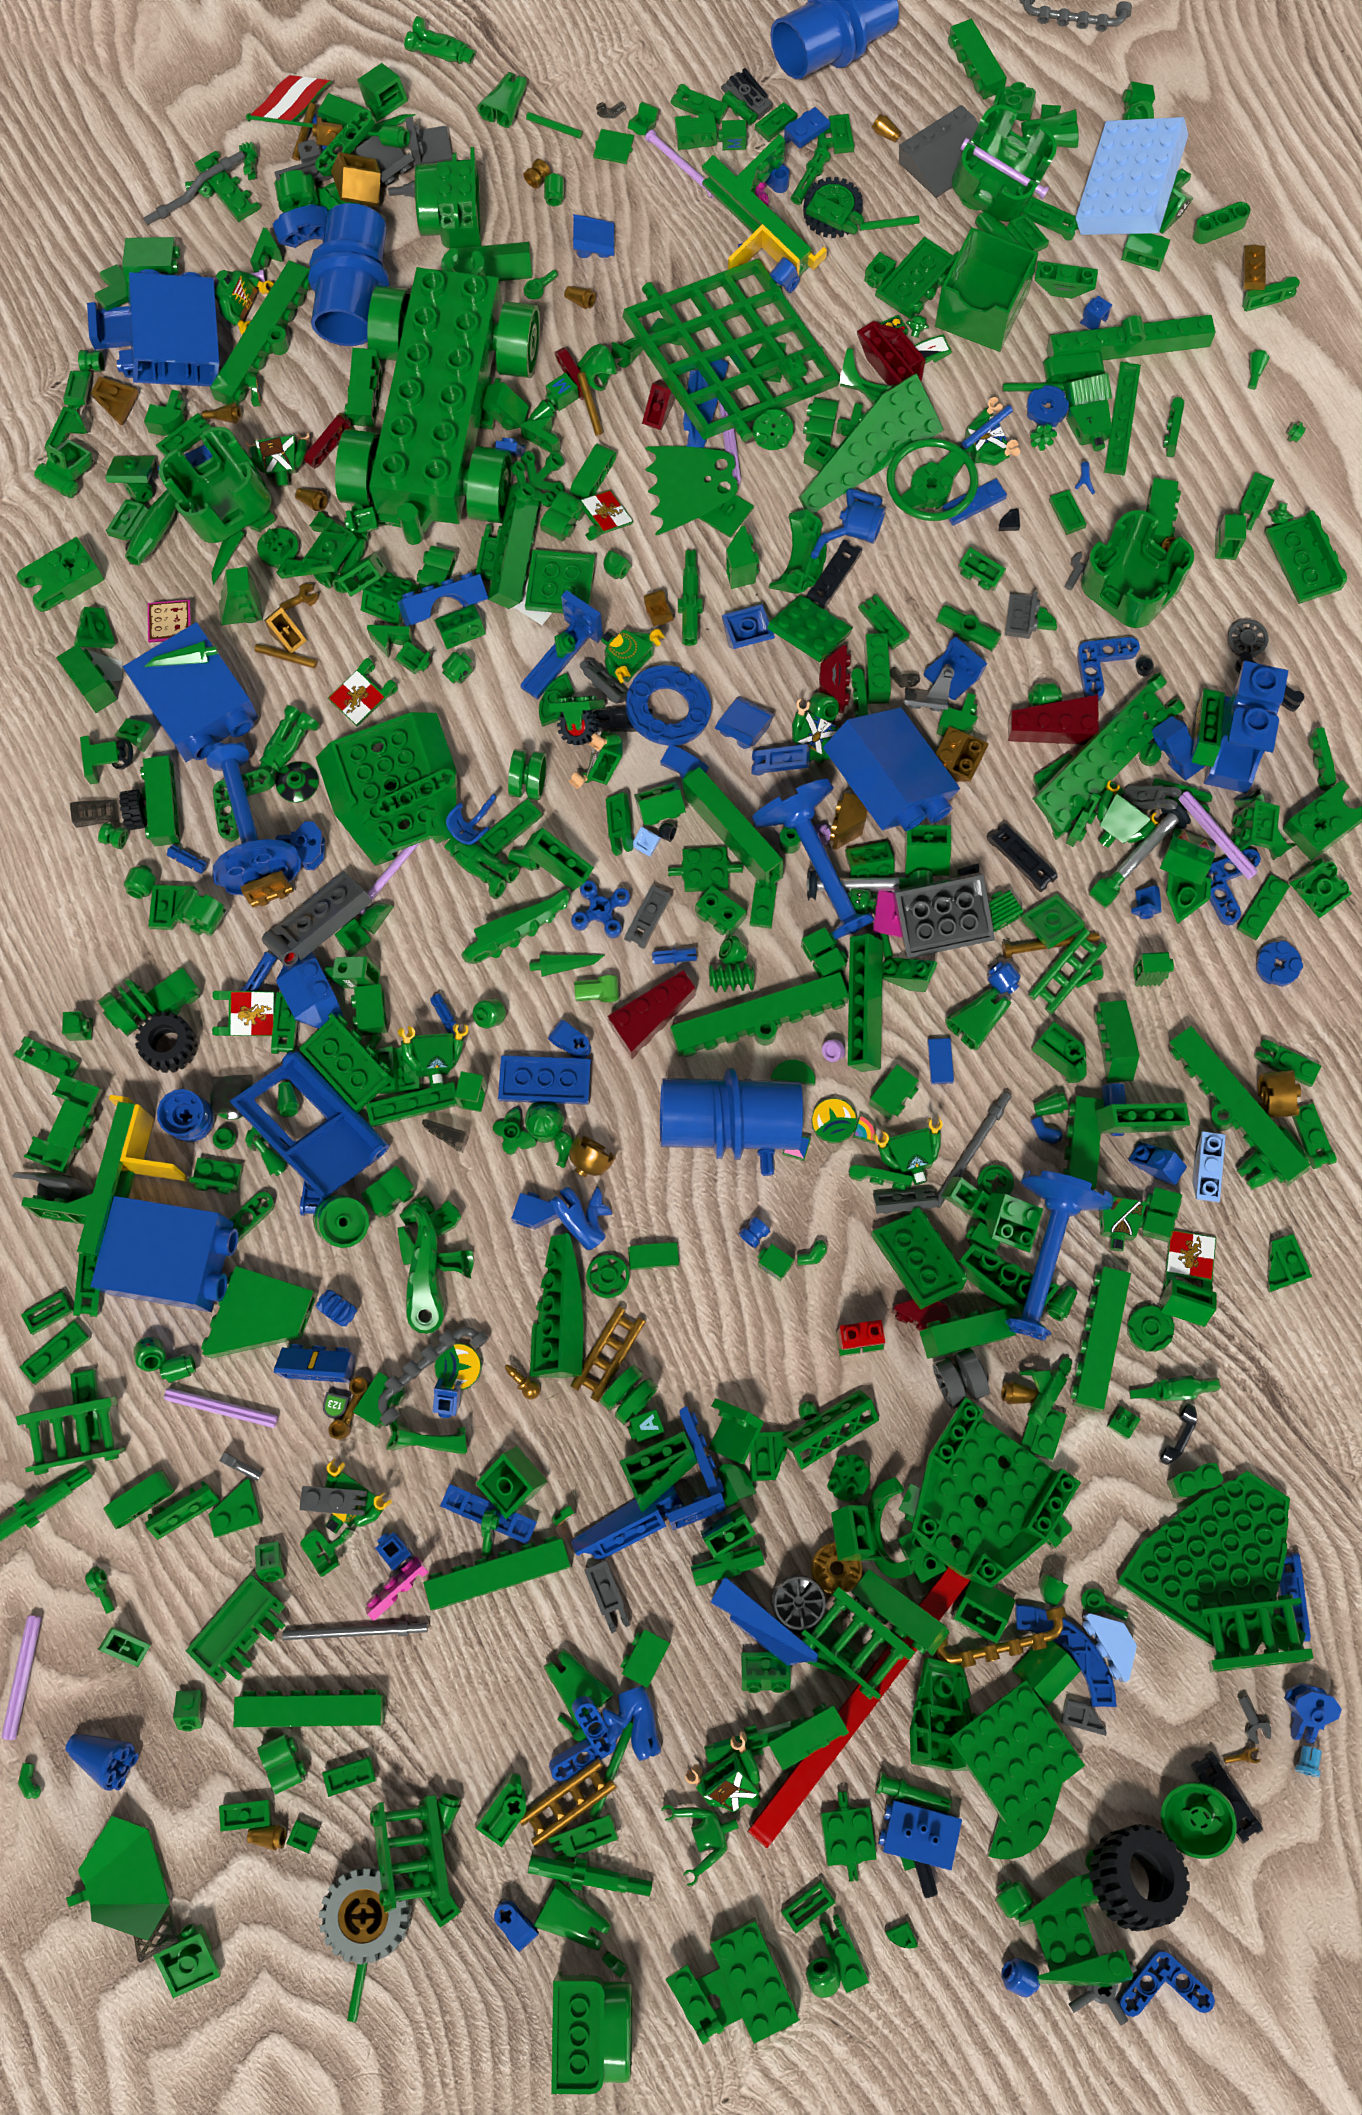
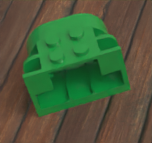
M470 147V160H458L457 152H453L452 161L417 164L415 167V205L419 233L422 236L440 235L441 242L446 248L481 246L479 175L474 147Z
M557 1971L553 1980L551 2094L591 2095L600 2091L603 2083H628L631 2079L632 2068L631 1984L629 1982H604L599 1976L581 1973L579 1975H562V1971Z

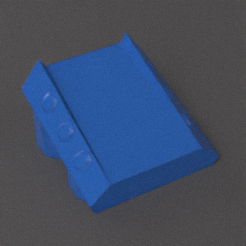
M573 214V249L576 250L577 255L580 258H588L592 253L597 254L601 258L614 256V221Z
M738 697L720 718L715 729L719 730L725 737L736 739L738 746L747 749L756 745L768 730L775 714L742 697Z

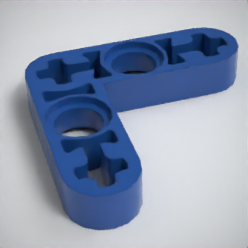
M1126 637L1088 641L1080 645L1077 651V660L1084 697L1094 695L1090 690L1092 683L1095 682L1094 689L1098 691V701L1101 700L1105 688L1100 662L1128 660L1136 657L1140 644L1135 638ZM1127 645H1129L1130 648H1133L1132 652H1130L1129 649L1126 648ZM1106 646L1112 647L1114 653L1107 655L1103 652V648ZM1085 649L1091 653L1088 662H1086L1087 654L1083 653ZM1093 668L1096 671V675L1088 676L1085 673V669Z
M1253 849L1242 851L1246 858L1248 856L1249 859H1254L1252 864L1257 868L1261 861L1260 854ZM1227 857L1212 863L1208 873L1215 875L1213 881H1211V886L1213 882L1216 885L1211 888L1210 902L1219 920L1223 924L1230 926L1239 920L1241 910L1226 881L1243 874ZM1227 863L1233 864L1236 869L1235 872H1226L1224 865ZM1221 890L1225 893L1226 898L1218 900L1214 892ZM1228 910L1229 913L1233 912L1235 915L1231 918L1230 916L1226 917L1225 914Z
M581 1696L572 1704L575 1718L587 1738L555 1756L550 1761L549 1770L552 1778L556 1781L569 1779L597 1758L601 1760L610 1755L616 1748V1742L612 1745L609 1743L607 1738L608 1726L595 1703L588 1696ZM583 1707L588 1709L589 1715L585 1716L582 1710ZM594 1722L600 1723V1725H599V1727H598L597 1729H595V1730H589V1729H588V1727H589L592 1723H594ZM602 1736L606 1742L605 1745H603L599 1740V1738ZM581 1752H588L586 1758L576 1759Z
M1157 1950L1152 1953L1118 1998V2003L1126 2015L1131 2017L1138 2016L1164 1982H1166L1193 2008L1201 2013L1210 2012L1215 2005L1214 1995L1164 1950ZM1159 1957L1162 1959L1167 1957L1165 1961L1168 1965L1167 1968L1160 1967L1156 1972L1161 1975L1158 1979L1148 1969L1151 1967L1153 1970H1156L1159 1966L1157 1959ZM1179 1974L1187 1975L1189 1984L1186 1988L1180 1989L1176 1986L1175 1981ZM1146 1975L1153 1979V1986L1147 1991L1140 1987V1980ZM1135 1987L1145 1997L1141 1999V1997L1137 1996L1134 2000L1136 2007L1134 2009L1129 2007L1126 2010L1127 2003L1125 2000L1126 1998L1133 1999L1136 1993L1132 1991ZM1193 1988L1202 1996L1207 1994L1205 1997L1206 2001H1208L1206 2005H1197L1199 2000L1190 1993Z

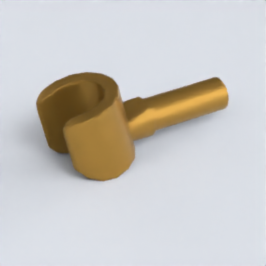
M1246 1748L1239 1755L1223 1757L1225 1764L1237 1761L1259 1763L1261 1759H1251V1752L1258 1751L1257 1748Z

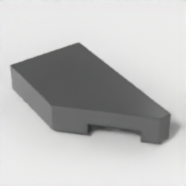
M1065 1699L1060 1723L1106 1736L1107 1732L1091 1705Z

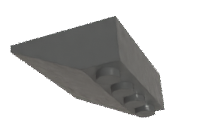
M960 105L899 145V164L937 198L952 188V175L963 152L960 148L966 137L970 139L969 142L972 140L979 123L964 106Z
M979 872L892 890L907 958L995 940L984 875Z

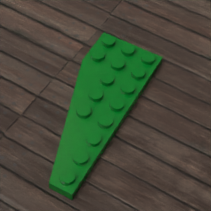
M917 373L898 383L876 399L875 404L864 414L858 425L851 430L835 450L830 460L823 465L817 476L810 481L798 496L804 509H808L814 514L845 494L848 489H853L889 466L895 454L907 444L921 439L932 438L944 430Z

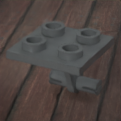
M950 664L944 665L930 691L905 688L904 704L914 709L929 707L930 710L938 712L943 709L948 710L950 684L954 676L952 666Z

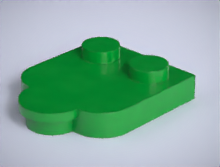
M1015 82L1011 86L1002 87L997 91L993 106H1009L1018 112L1016 120H1030L1036 102V91L1033 88L1026 87V84L1023 82Z

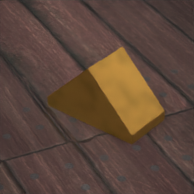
M279 607L264 620L270 635L289 653H293L307 641L282 607Z

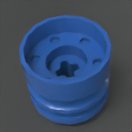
M185 1089L173 1090L166 1094L160 1101L157 1109V1120L161 1128L171 1136L188 1143L198 1142L205 1138L212 1130L215 1122L214 1111L211 1105L194 1092ZM193 1115L192 1119L186 1121V1117Z

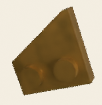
M99 376L91 391V395L119 425H123L138 395V391L136 388Z

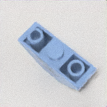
M1210 1132L1201 1133L1194 1159L1192 1182L1195 1199L1220 1202L1226 1135Z
M1094 1614L1083 1615L1082 1617L1085 1622L1082 1625L1088 1635H1093L1096 1639L1097 1644L1095 1647L1101 1657H1106L1111 1666L1108 1669L1115 1680L1119 1679L1120 1682L1129 1681L1137 1645L1125 1624Z

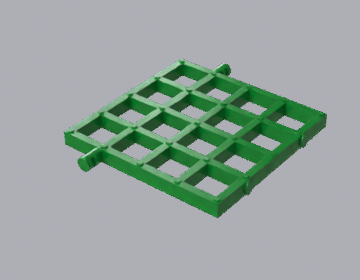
M759 258L659 295L652 282H648L642 287V292L648 300L627 307L623 311L622 318L703 440L735 428L743 442L748 441L752 438L753 432L749 429L747 423L755 420L761 412L772 408L782 409L837 387L841 378L825 356L823 348L818 346L781 292L780 286L776 285ZM754 275L765 292L746 299L735 281ZM723 287L733 301V304L714 311L703 293ZM691 298L702 316L682 323L671 306ZM774 303L785 320L765 327L754 310ZM659 311L670 328L649 336L638 318ZM742 315L753 332L733 339L722 322ZM710 327L721 345L701 352L690 334ZM793 331L805 349L785 356L774 338ZM678 339L689 357L669 365L657 347ZM762 344L773 361L753 369L742 351ZM798 354L801 355L804 363L813 360L825 377L807 385L804 384L801 378L790 381L788 384L793 390L775 398L772 397L762 382V379L780 372L782 373L778 367L781 360ZM730 356L741 374L721 381L709 363ZM697 368L709 386L688 394L677 376ZM749 385L761 403L741 411L729 392ZM717 398L729 416L708 424L697 408V405Z

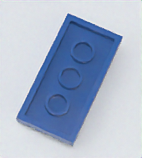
M501 1056L498 1100L505 1102L589 1105L591 1059Z

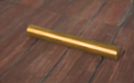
M309 103L304 123H312L317 108L315 104ZM301 127L292 154V159L296 161L300 159L298 144L306 141L310 127Z
M585 372L577 374L595 436L603 434Z
M260 644L255 645V652L314 669L317 666V660Z

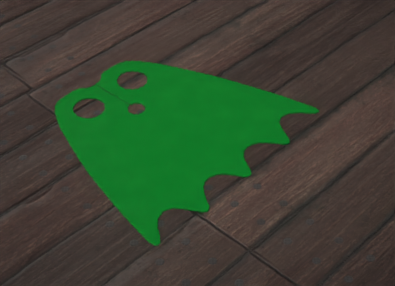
M648 446L645 448L647 451L655 454L656 457L655 461L645 469L657 477V483L648 490V493L656 495L660 499L659 505L650 513L663 520V525L655 535L678 528L707 514L730 500L738 491L737 480L732 475L735 461L730 453L715 449L687 446ZM719 459H725L728 463L726 469L722 471L715 468V463ZM710 476L711 481L705 482L704 478ZM721 482H728L730 484V490L725 494L720 493L717 489Z

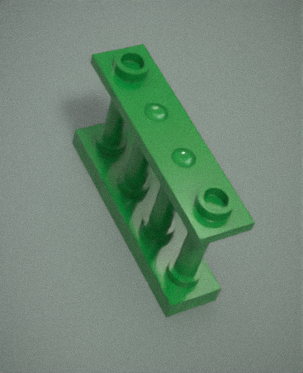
M116 1395L16 1416L17 1425L26 1424V1428H29L35 1465L26 1467V1473L34 1471V1475L48 1473V1468L104 1457L105 1461L118 1459L119 1454L126 1450L125 1446L115 1448L109 1412L111 1411L110 1407L117 1405ZM96 1410V1414H99L105 1450L92 1453L85 1417L88 1416V1411ZM72 1415L73 1419H76L82 1455L68 1458L62 1421H64V1416ZM49 1419V1423L53 1425L59 1460L45 1462L39 1426L41 1425L40 1421Z
M837 1587L831 1594L835 1598L833 1606L811 1633H808L805 1629L802 1630L801 1634L804 1636L802 1641L812 1650L817 1647L861 1685L859 1691L871 1700L874 1696L876 1699H879L881 1695L875 1689L899 1659L905 1658L910 1660L915 1651L845 1591ZM847 1608L854 1614L852 1617L853 1621L830 1650H828L818 1639L841 1610L845 1611ZM866 1624L873 1630L871 1633L872 1637L851 1664L847 1666L837 1656L857 1630ZM886 1641L892 1647L890 1650L891 1654L869 1682L866 1683L856 1672L878 1644Z
M1289 1594L1278 1596L1276 1601L1219 1607V1603L1204 1605L1205 1609H1201L1199 1618L1209 1616L1216 1655H1214L1215 1660L1208 1662L1210 1673L1307 1662L1314 1659L1312 1648L1304 1649V1646L1300 1644L1293 1606L1301 1604V1598H1293V1595ZM1283 1608L1291 1645L1288 1647L1289 1651L1279 1652V1648H1276L1268 1609ZM1258 1611L1266 1648L1263 1650L1264 1654L1254 1655V1651H1251L1243 1612ZM1219 1615H1234L1241 1650L1239 1657L1230 1658L1229 1654H1226Z
M436 1795L423 1798L419 1801L417 1808L385 1812L384 1802H380L372 1807L370 1824L374 1827L382 1889L379 1892V1900L381 1906H384V1913L397 1908L396 1901L429 1896L432 1899L433 1905L443 1904L450 1900ZM419 1818L422 1821L423 1830L421 1833L388 1838L386 1822ZM417 1844L425 1846L426 1856L424 1859L391 1864L389 1848ZM425 1870L429 1874L430 1883H428V1886L394 1890V1874Z

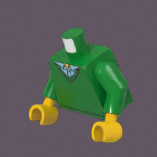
M458 1023L453 1025V1031L456 1033L454 1037L452 1033L414 1036L415 1030L408 1026V1034L405 1035L404 1029L399 1028L398 1035L403 1038V1041H401L402 1059L415 1071L417 1077H429L431 1087L444 1085L442 1075H448L451 1069L456 1066L461 1056L464 1043L462 1036L468 1033V1026L464 1024L461 1032L457 1030Z
M939 1116L936 1125H932L931 1117L927 1119V1123L931 1128L930 1131L928 1128L889 1138L888 1134L881 1130L883 1137L878 1140L876 1134L872 1135V1139L879 1144L878 1150L882 1162L894 1172L904 1175L911 1174L914 1185L927 1182L924 1170L931 1168L933 1162L938 1158L941 1147L940 1129L943 1125Z

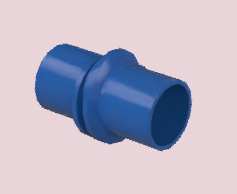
M808 0L805 5L781 16L772 24L770 37L775 58L781 69L794 79H801L828 64L836 68L846 67L852 60L860 58L865 53L868 43L895 28L899 18L897 0Z
M344 203L330 209L326 217L323 243L313 250L309 262L308 280L311 289L315 292L311 318L312 328L319 337L341 346H357L368 341L367 325L372 293L377 285L390 286L388 272L383 268V254L387 232L386 223L379 213L369 207L360 204Z
M727 1068L722 1079L662 1078L660 1096L661 1147L713 1148L717 1159H723L726 1149H731L734 1160L741 1159L744 1149L799 1150L803 1127V1094L800 1081L751 1080V1078L738 1080L736 1071L733 1068Z

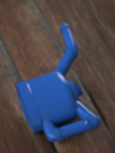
M848 489L846 491L847 508L845 511H841L839 518L842 519V525L844 526L831 532L823 533L818 538L814 550L811 552V558L816 559L819 556L825 543L844 535L874 544L886 511L885 507H881L882 498L878 495L858 491V489Z

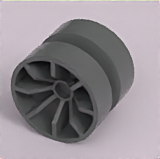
M971 1348L955 1354L956 1367L948 1357L932 1364L940 1391L952 1410L959 1407L964 1397L967 1398L966 1391L973 1400L990 1394L984 1367Z
M801 1574L788 1575L782 1578L773 1589L771 1597L773 1610L786 1626L796 1630H804L814 1626L822 1618L825 1611V1596L819 1585L809 1577Z

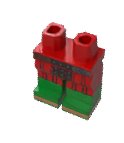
M882 1320L841 1325L835 1334L839 1357L860 1354L861 1347L862 1353L884 1350L885 1337Z

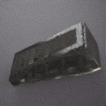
M116 799L70 803L71 821L76 828L119 821ZM106 807H110L111 815H107ZM101 808V816H98L97 809ZM88 810L92 811V816L88 815Z
M423 1119L422 1125L428 1132L458 1152H464L468 1141L465 1131Z

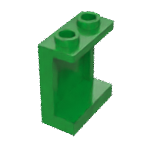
M174 237L125 238L122 268L126 282H129V272L138 273L145 269L168 272L169 275L179 273L177 259H180V248L176 246Z

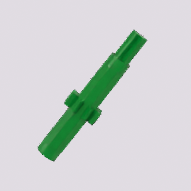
M695 550L685 551L683 599L678 598V613H682V643L686 646L697 644L698 613H703V599H698V569L696 568Z
M86 1466L82 1467L68 1478H63L28 1502L23 1498L15 1503L14 1507L16 1510L0 1520V1542L25 1525L31 1529L40 1523L37 1517L73 1493L74 1489L93 1477Z
M795 1719L757 1730L756 1725L745 1727L744 1732L747 1736L746 1749H750L753 1757L764 1754L762 1748L769 1746L767 1743L771 1740L769 1735L780 1728L784 1732L793 1727L791 1722ZM735 1736V1740L738 1743H742L740 1736ZM732 1738L704 1746L709 1764L727 1759L735 1752L741 1754L739 1750H735L731 1746Z
M531 1854L527 1873L570 1882V1889L581 1891L582 1885L620 1893L628 1892L650 1897L653 1881L586 1866V1859L575 1857L574 1863Z

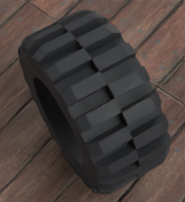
M1142 1824L1128 1826L1103 1836L1093 1850L1095 1856L1091 1857L1090 1867H1092V1871L1089 1872L1090 1881H1093L1094 1888H1092L1094 1896L1097 1895L1099 1899L1097 1903L1100 1908L1107 1911V1917L1113 1922L1117 1921V1924L1124 1929L1129 1928L1131 1931L1138 1932L1168 1925L1182 1914L1183 1906L1187 1904L1189 1896L1186 1892L1190 1890V1881H1187V1875H1189L1188 1868L1184 1866L1182 1853L1176 1850L1177 1845L1173 1840H1168L1167 1835L1161 1830L1156 1831L1155 1827L1150 1825L1143 1826ZM1132 1856L1142 1864L1149 1881L1147 1899L1139 1894L1132 1882L1130 1875Z

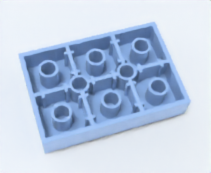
M1184 117L1106 121L1076 215L1081 235L1159 233L1188 138Z

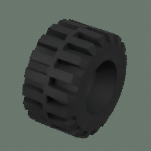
M161 1012V1016L153 1014L151 1020L146 1018L144 1020L146 1024L139 1026L140 1034L135 1036V1039L138 1041L135 1043L136 1048L139 1050L138 1053L143 1060L154 1070L159 1071L160 1069L162 1073H168V1070L174 1073L177 1072L178 1067L181 1070L184 1069L186 1062L189 1064L192 1062L190 1057L191 1055H196L197 1051L194 1047H198V1042L195 1040L197 1037L193 1029L182 1017H178L175 1013L168 1015L166 1012ZM168 1033L177 1034V1042L171 1050L167 1052L156 1051V1044L160 1037Z

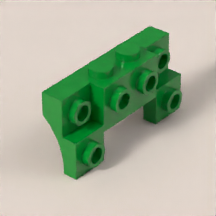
M61 1074V1079L52 1095L64 1099V1103L47 1140L44 1141L33 1136V1141L24 1157L66 1173L74 1153H78V1150H81L86 1143L85 1135L88 1128L91 1129L95 1123L94 1109L103 1090Z

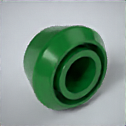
M737 936L725 939L719 950V958L725 965L740 964L747 957L746 946Z

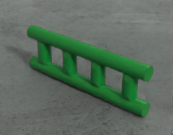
M1086 928L1079 932L1028 994L1033 1000L1040 996L1048 1002L1049 1005L1045 1010L1051 1015L1107 949L1103 942H1100L1096 947L1086 939L1090 934ZM1080 945L1090 953L1084 963H1081L1073 956ZM1066 962L1077 970L1069 980L1059 973ZM1052 979L1063 987L1055 997L1045 989Z

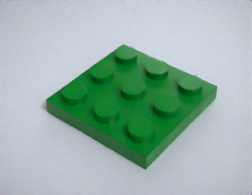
M532 550L525 610L564 614L561 596L566 590L590 605L595 555Z
M802 595L772 619L767 627L768 630L818 662H821L843 642L853 629L844 621L839 620L827 610L822 609Z

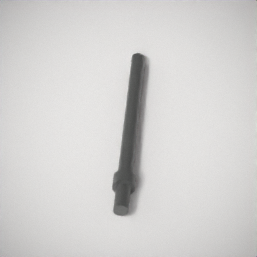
M1004 1092L997 1104L993 1105L989 1110L988 1118L936 1196L938 1201L937 1208H940L945 1201V1198L941 1195L951 1178L962 1175L995 1122L1001 1119L1004 1114L1003 1110L1012 1097L1009 1093Z
M400 1621L398 1624L283 1630L282 1637L283 1640L398 1634L400 1637L409 1636V1633H427L428 1623Z

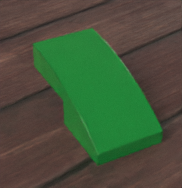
M677 1242L628 1247L630 1270L679 1266Z

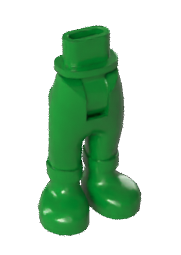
M419 16L415 17L412 32H407L404 41V47L407 51H420L422 54H428L447 62L458 61L459 64L463 62L471 64L475 56V50L468 48V44H464L455 37L426 30L425 21Z
M369 532L355 535L358 540L336 571L313 574L314 578L329 589L333 585L337 592L347 593L338 579L360 561L368 541L367 535ZM346 560L344 566L342 567V569H341V571H340V567L342 566L343 562Z
M287 705L284 708L285 717L279 722V726L265 746L263 756L259 760L261 764L257 770L265 769L272 775L275 772L279 773L280 769L294 755L301 738L305 735V731H317L320 724L308 714L301 713L297 708ZM291 730V733L289 734L288 738L285 740L287 734H288L289 731Z
M453 837L445 844L444 848L450 852V856L463 869L480 878L484 883H488L489 895L494 899H498L504 893L506 888L505 881L512 883L520 872V868L515 864H504L502 860L496 858L475 843L471 845L463 844ZM481 863L487 865L493 871L498 872L501 875V877L493 874L492 871L483 867Z

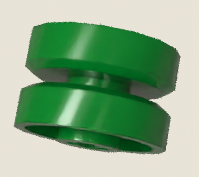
M513 750L508 775V794L510 797L521 798L526 789L529 799H541L546 777L547 758L545 752L534 751L529 759L526 750Z
M342 1194L331 1195L323 1199L316 1207L313 1215V1225L318 1236L332 1246L347 1248L356 1245L365 1237L369 1228V1215L365 1207L357 1200ZM343 1218L344 1222L340 1225L339 1220Z
M635 1364L630 1366L610 1386L599 1401L608 1411L613 1410L621 1403L615 1412V1418L623 1425L627 1424L631 1418L636 1416L648 1404L659 1388L651 1379H646L638 1385L643 1377V1372Z

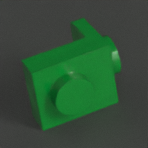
M642 101L639 104L638 114L629 120L628 129L633 130L638 135L645 136L650 130L655 128L658 108Z
M855 403L850 421L838 419L837 434L847 437L851 430L858 425L864 417L862 404Z
M374 507L354 512L351 510L346 511L345 525L347 530H350L353 534L358 535L379 529Z
M406 641L394 660L415 675L420 670L424 672L430 663L428 658L431 653L427 651L424 654L410 642Z
M449 1200L444 1202L440 1209L429 1214L436 1228L437 1238L456 1228L461 1219L458 1208L452 1205Z
M201 1690L176 1691L173 1720L178 1730L189 1732L202 1728L200 1712L203 1694Z

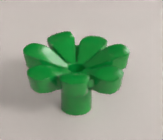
M1048 423L1044 427L1037 425L1035 431L1030 434L1032 439L1030 442L1031 446L1036 447L1038 445L1040 451L1045 450V444L1051 446L1054 443L1051 438H1055L1057 432L1051 430L1052 426Z

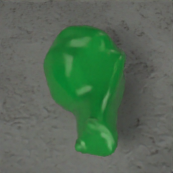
M567 1131L559 1132L554 1138V1147L558 1152L556 1165L561 1168L566 1166L570 1148L574 1141Z

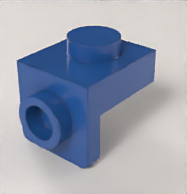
M1154 885L1136 891L1137 907L1131 909V914L1139 916L1141 919H1150L1153 915L1162 912L1159 887Z

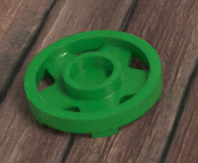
M603 1255L596 1258L589 1265L586 1273V1280L590 1290L598 1297L605 1299L621 1295L626 1290L630 1279L627 1265L620 1258L613 1255ZM607 1259L617 1261V1263L610 1265ZM597 1264L598 1270L591 1273L592 1268ZM624 1270L626 1273L625 1281L620 1277ZM592 1284L599 1285V1292L594 1289ZM613 1288L619 1290L613 1294H609L611 1289Z

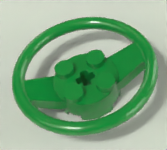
M928 438L907 444L895 454L887 470V488L892 500L906 515L908 514L920 520L942 521L957 516L971 504L978 489V473L971 457L961 447L942 439ZM924 447H938L951 451L938 464L929 462L927 465L917 469L912 475L910 489L902 496L899 495L895 485V472L898 464L906 455ZM963 465H966L970 475V486L967 495L957 506L937 513L918 510L920 508L925 509L926 507H936L935 509H939L945 505L950 498L954 479Z

